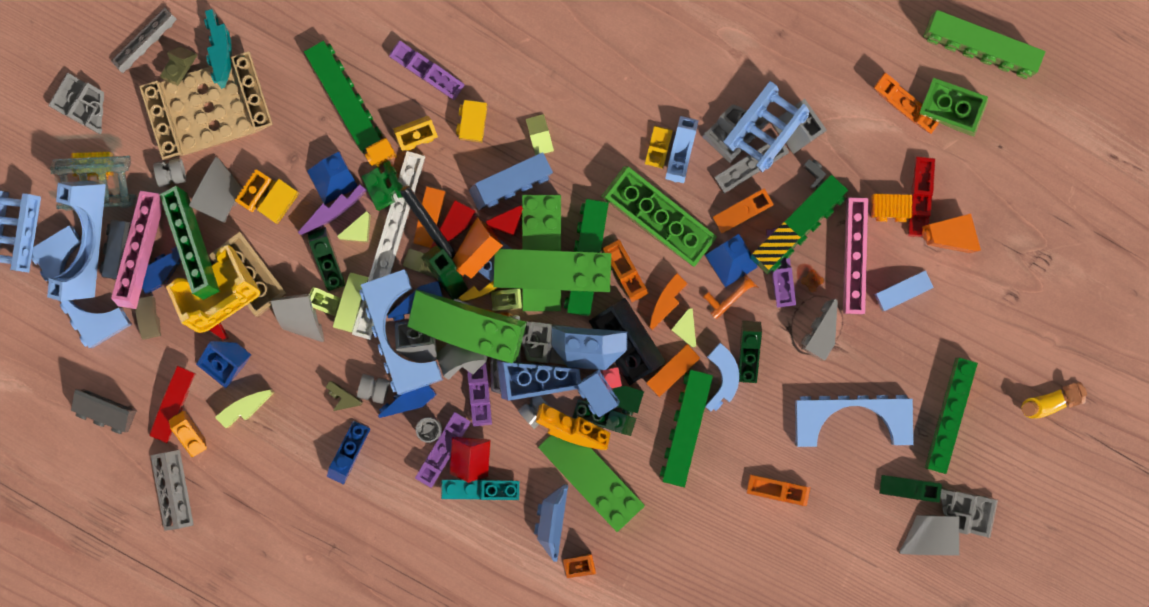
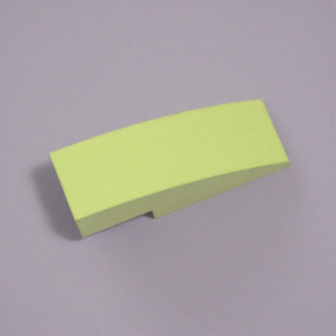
M350 272L335 317L334 328L353 332L362 302L359 290H362L361 284L368 282L369 277Z
M266 390L246 396L225 408L215 418L225 428H229L240 416L244 420H248L275 392L273 390Z

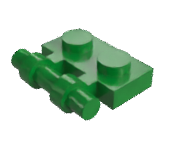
M390 161L383 164L385 168L383 173L377 167L362 176L374 206L378 211L395 202L394 194L398 198L403 197L400 193L403 185L398 181L396 169L392 167ZM387 179H390L392 184L390 188L386 182Z

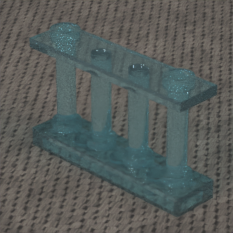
M130 156L53 159L50 171L51 174L60 176V182H68L67 174L70 173L78 174L80 181H88L87 173L96 172L99 183L106 184L104 207L120 206L121 208H128L134 206L136 194H128L125 172L129 171L131 165ZM106 172L117 173L120 195H109ZM57 202V209L66 211L73 209L69 205Z

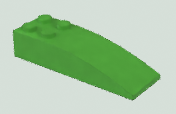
M624 166L601 196L628 219L693 267L696 266L717 238L715 234L628 166Z
M522 195V250L561 251V195ZM523 289V311H561V290Z
M499 249L495 253L493 287L610 292L612 253Z
M416 290L407 327L454 346L513 363L518 358L527 322Z
M550 435L538 447L616 532L622 529L645 507V504L592 448L573 444L553 435Z

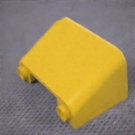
M229 245L218 250L216 253L218 262L212 265L220 292L203 300L192 294L188 280L184 278H176L166 286L181 323L196 332L203 333L210 330L260 295L256 282L235 250Z

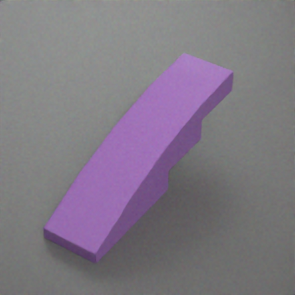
M400 40L388 55L452 100L456 99L465 85Z
M359 185L348 198L341 194L330 208L322 204L298 233L304 236L335 220L352 207L367 190Z
M777 228L766 229V236H767V238H768ZM784 257L780 261L781 266L775 272L771 271L777 308L796 305L790 257L788 259Z
M485 362L474 374L468 371L473 426L492 425L487 362Z

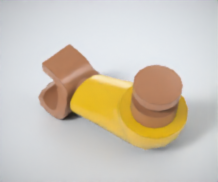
M1076 382L1063 386L1064 393L1060 389L1046 395L1028 398L1022 403V412L1027 418L1037 419L1066 408V402L1069 408L1086 402V388L1083 387L1081 382Z

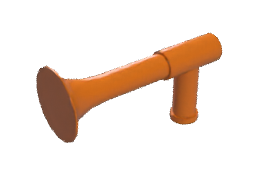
M745 273L743 284L721 304L718 303L710 292L703 298L714 308L711 315L717 319L745 291L752 287H759Z

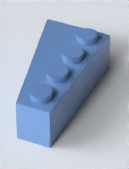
M542 152L475 183L469 189V192L479 211L486 207L490 208L497 205L498 201L504 198L508 200L516 196L515 193L520 190L525 192L533 188L532 185L537 182L542 184L550 180L549 176L553 171Z
M497 360L502 399L510 401L579 388L578 384L581 381L579 369L520 362L509 363Z

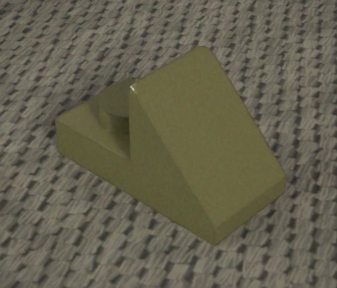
M181 46L168 51L167 54L170 60L160 74L162 79L177 86L197 57V53Z
M409 248L403 266L436 278L421 258L425 253Z
M329 381L327 384L328 394L336 399L338 397L341 398L333 411L363 404V401L333 381Z

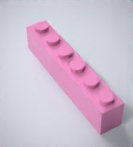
M140 191L111 297L117 306L137 308L163 210V203L158 193Z
M868 198L846 199L843 314H865Z

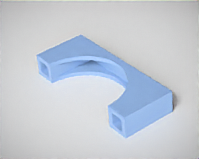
M95 181L58 183L56 202L69 205L76 211L82 226V240L79 252L70 267L62 274L49 278L48 298L68 301L95 297L106 184Z
M67 226L33 247L31 259L36 265L39 264L42 269L40 274L45 281H49V278L56 277L64 272L69 256L81 245V239L73 226ZM72 300L61 301L60 304L65 314L68 313L72 319L70 324L74 330L78 329L81 334L79 338L85 347L88 346V348L96 347L132 325L123 308L97 314L81 309Z
M404 269L361 284L362 290H359L362 300L367 302L368 308H365L368 318L373 320L374 326H372V331L375 338H379L380 344L378 349L381 356H385L386 362L384 367L387 374H391L392 381H390L393 392L402 395L442 381L443 377L437 361L416 363L405 360L393 350L386 336L385 324L391 306L401 295L412 290L407 271Z
M858 395L857 399H850V396H838V400H830V396H819V400H811V396H800V400H795L797 447H817L820 429L827 418L839 409L849 406H861L875 412L884 421L889 430L891 445H913V399L907 398V395H896V399H888V395H876V399H869V395Z

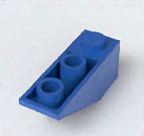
M177 246L171 249L172 253L165 255V253L155 258V262L150 265L148 264L142 286L145 293L149 294L166 285L179 266L181 258Z
M439 281L419 286L416 289L443 297ZM416 290L388 315L389 319L393 318L394 321L405 318L404 315L411 313Z
M428 385L402 395L396 394L393 397L395 401L392 404L386 403L379 409L381 413L378 417L382 418L424 407L437 393Z
M352 422L328 469V478L343 485L345 484L370 432V428L358 422Z

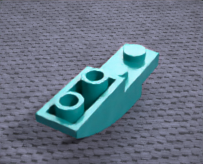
M213 9L205 11L207 18L204 19L206 28L210 29L211 32L209 40L212 45L207 48L209 55H206L209 66H212L213 69L211 77L214 84L217 83L222 89L227 84L231 70V37L226 25H220L216 13Z
M441 479V499L519 500L520 481L475 480L468 483L461 479Z

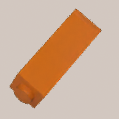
M971 213L922 227L923 239L929 246L965 253L981 251Z
M479 218L474 221L452 259L456 265V271L462 276L466 274L470 278L503 246L493 230Z

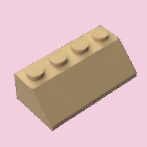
M239 232L209 254V256L217 263L216 253L221 247L229 245L235 250L260 290V295L247 304L255 317H259L272 307V298L283 297L286 292L242 233Z

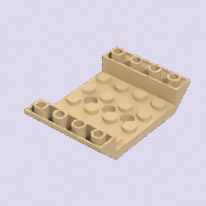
M250 51L231 57L232 63L229 78L225 88L222 89L217 83L214 84L212 80V66L185 74L178 86L168 81L159 82L158 80L139 86L162 160L195 153L257 133L273 125ZM206 84L208 92L203 95L199 94V86ZM208 102L214 105V109L210 113L204 111V105ZM214 120L220 123V127L216 131L210 129V123Z

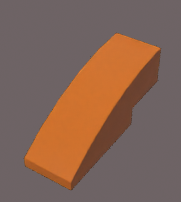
M426 186L422 205L438 226L446 192ZM418 219L413 243L431 248L434 241Z
M617 240L604 247L603 251L605 253H612L611 266L630 301L634 302L647 295L648 291L621 241Z
M678 273L668 282L655 304L649 326L651 330L679 304L674 297L688 283Z
M687 344L646 384L660 397L700 357Z
M750 475L747 494L807 506L811 487Z

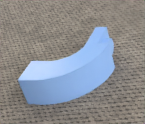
M680 116L665 179L673 182H685L699 120Z
M721 343L707 356L717 366L722 378L719 390L705 405L710 412L713 409L717 411L723 404L721 400L723 398L730 402L739 384V369L736 360Z

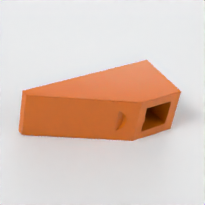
M764 188L713 216V219L722 234L767 210L774 204Z

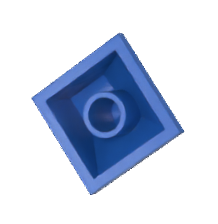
M340 152L321 160L307 170L325 205L337 199L341 194L345 195L358 187Z
M739 234L705 255L724 287L745 276V273L748 274L758 268L751 260L752 255Z
M210 341L196 365L224 388H227L245 366L251 354L238 343Z

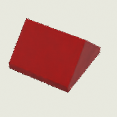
M520 205L486 221V223L492 229L515 236L522 217L523 208Z
M452 437L450 474L468 483L488 477L491 440Z

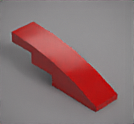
M916 157L911 193L912 218L909 219L908 236L923 238L922 227L929 225L934 189L935 158Z
M181 366L176 367L150 433L151 437L168 443L172 435L169 420L182 412V407L196 373Z

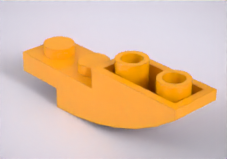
M544 403L539 405L535 422L548 428V434L580 446L600 450L608 449L610 432L581 417L573 419Z

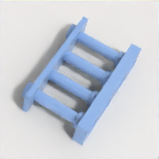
M769 81L724 140V144L731 151H734L735 148H741L759 162L756 166L761 172L771 167L774 157L800 123H804L807 120L810 112L805 104L798 109L780 97L777 85ZM771 102L777 103L794 115L788 124L767 111V107ZM759 117L765 118L782 130L776 140L755 126V122ZM747 133H753L770 145V148L764 155L743 141Z
M0 191V246L1 243L14 245L13 256L0 255V263L11 264L10 270L29 273L41 197L22 193V199L8 198L9 192ZM7 205L20 207L19 218L5 217ZM4 224L17 226L16 237L2 236Z

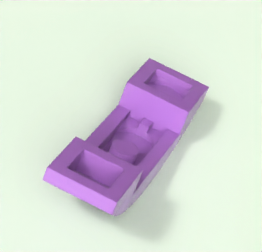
M455 412L453 413L415 479L432 488L451 457L452 437L462 438L471 421Z

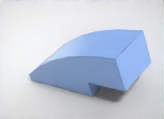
M925 270L874 295L883 312L934 287Z

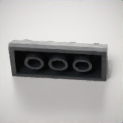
M623 298L589 320L593 329L627 331V351L615 361V364L629 386L666 363L626 298Z

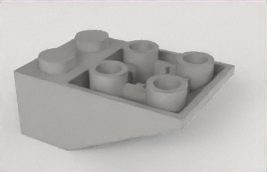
M836 299L825 302L821 309L823 314L821 317H816L811 325V328H813L812 332L806 334L801 342L803 345L801 349L820 361L826 360L835 345L838 303Z

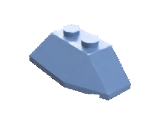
M552 326V347L567 367L606 370L627 351V331Z
M563 484L543 499L542 504H538L537 515L540 516V523L535 524L534 534L538 535L537 540L555 562L558 560L568 484Z

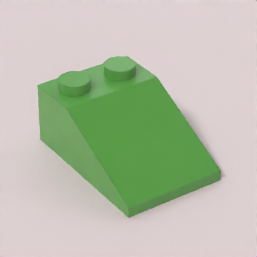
M933 78L920 114L956 131L975 137L988 103V97Z

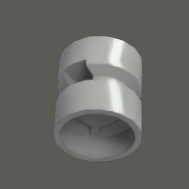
M181 158L171 159L169 163L161 161L153 164L156 182L159 187L169 186L171 182L175 184L186 182V172Z
M363 374L357 398L365 400L372 398L373 402L384 404L390 380L382 378L374 380V376Z
M540 395L533 396L530 399V404H524L518 410L521 416L534 429L540 425L535 422L539 405L544 403L550 406Z
M427 417L418 422L416 434L421 441L431 443L441 436L442 426L437 419Z

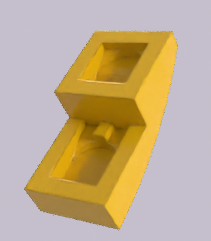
M654 125L645 160L646 165L663 169L673 130Z
M493 280L481 291H478L473 286L459 298L461 301L474 300L493 292L498 287H493Z

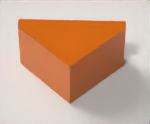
M592 553L563 559L567 578L596 574Z

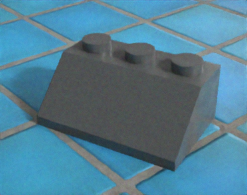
M111 220L110 224L107 225L106 235H108V240L103 246L105 258L104 262H101L100 273H102L104 278L117 279L131 226L130 222Z
M85 389L75 390L71 411L76 412V417L84 420L87 417L93 419L94 424L104 427V425L112 427L111 431L118 434L129 431L137 410Z

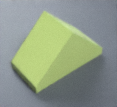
M544 114L526 119L535 156L542 152L544 154L553 152L554 149Z
M366 211L337 237L340 240L369 242L371 215Z
M312 287L310 297L313 308L336 316L341 298L319 288Z
M521 289L491 292L493 311L522 309Z
M693 308L688 309L671 329L690 347H696Z

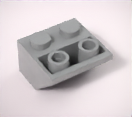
M805 99L796 104L795 107L800 109L805 104L810 111L809 116L804 123H800L785 143L793 154L827 131ZM786 111L778 119L788 124L794 115ZM773 125L778 134L780 135L782 130Z

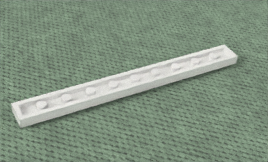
M407 151L398 181L402 183L403 187L410 186L415 193L425 156ZM396 194L393 195L395 202L390 205L368 282L390 275L410 211V206L403 197L398 198ZM362 300L352 335L371 340L374 323L367 316L365 308H368L366 300Z

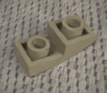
M153 296L140 298L135 310L142 340L161 336L160 318L156 314L155 298Z

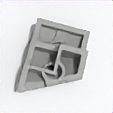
M67 73L48 106L98 134L102 133L104 92L88 82L84 83Z
M731 105L703 135V138L729 163L743 151L741 148H735L734 151H731L724 144V140L747 112V110L736 105ZM759 117L755 122V126L763 130L770 122L763 117ZM751 132L747 133L743 141L749 145L757 136Z
M215 157L189 206L225 223L232 207L237 204L235 199L240 195L239 192H242L241 189L243 188L223 165L221 160Z
M310 294L272 298L271 304L274 314L283 330L324 342L322 326L318 323L316 309H313Z
M525 321L527 323L521 344L524 346L527 360L565 364L552 347V326H573Z
M447 344L437 353L442 374L448 380L462 367L471 374H474L487 360L485 355L452 344Z
M941 489L943 512L945 516H959V533H972L988 538L991 537L998 499Z
M917 515L899 554L959 555V516Z

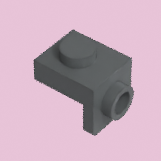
M807 160L803 167L816 178L809 187L813 190L825 181L824 176L826 173L821 170L822 166L816 160Z

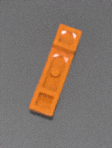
M884 73L874 86L875 91L901 114L929 134H932L939 122L921 115L920 110L923 104L899 86L900 84L891 76Z

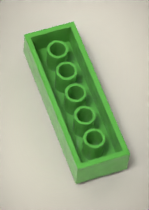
M936 10L931 15L923 36L931 44L937 45L940 43L945 45L944 48L949 51H961L965 57L981 59L980 62L986 65L995 64L999 66L998 69L1005 72L1011 70L1016 72V76L1023 79L1030 78L1038 73L1046 52L939 10Z

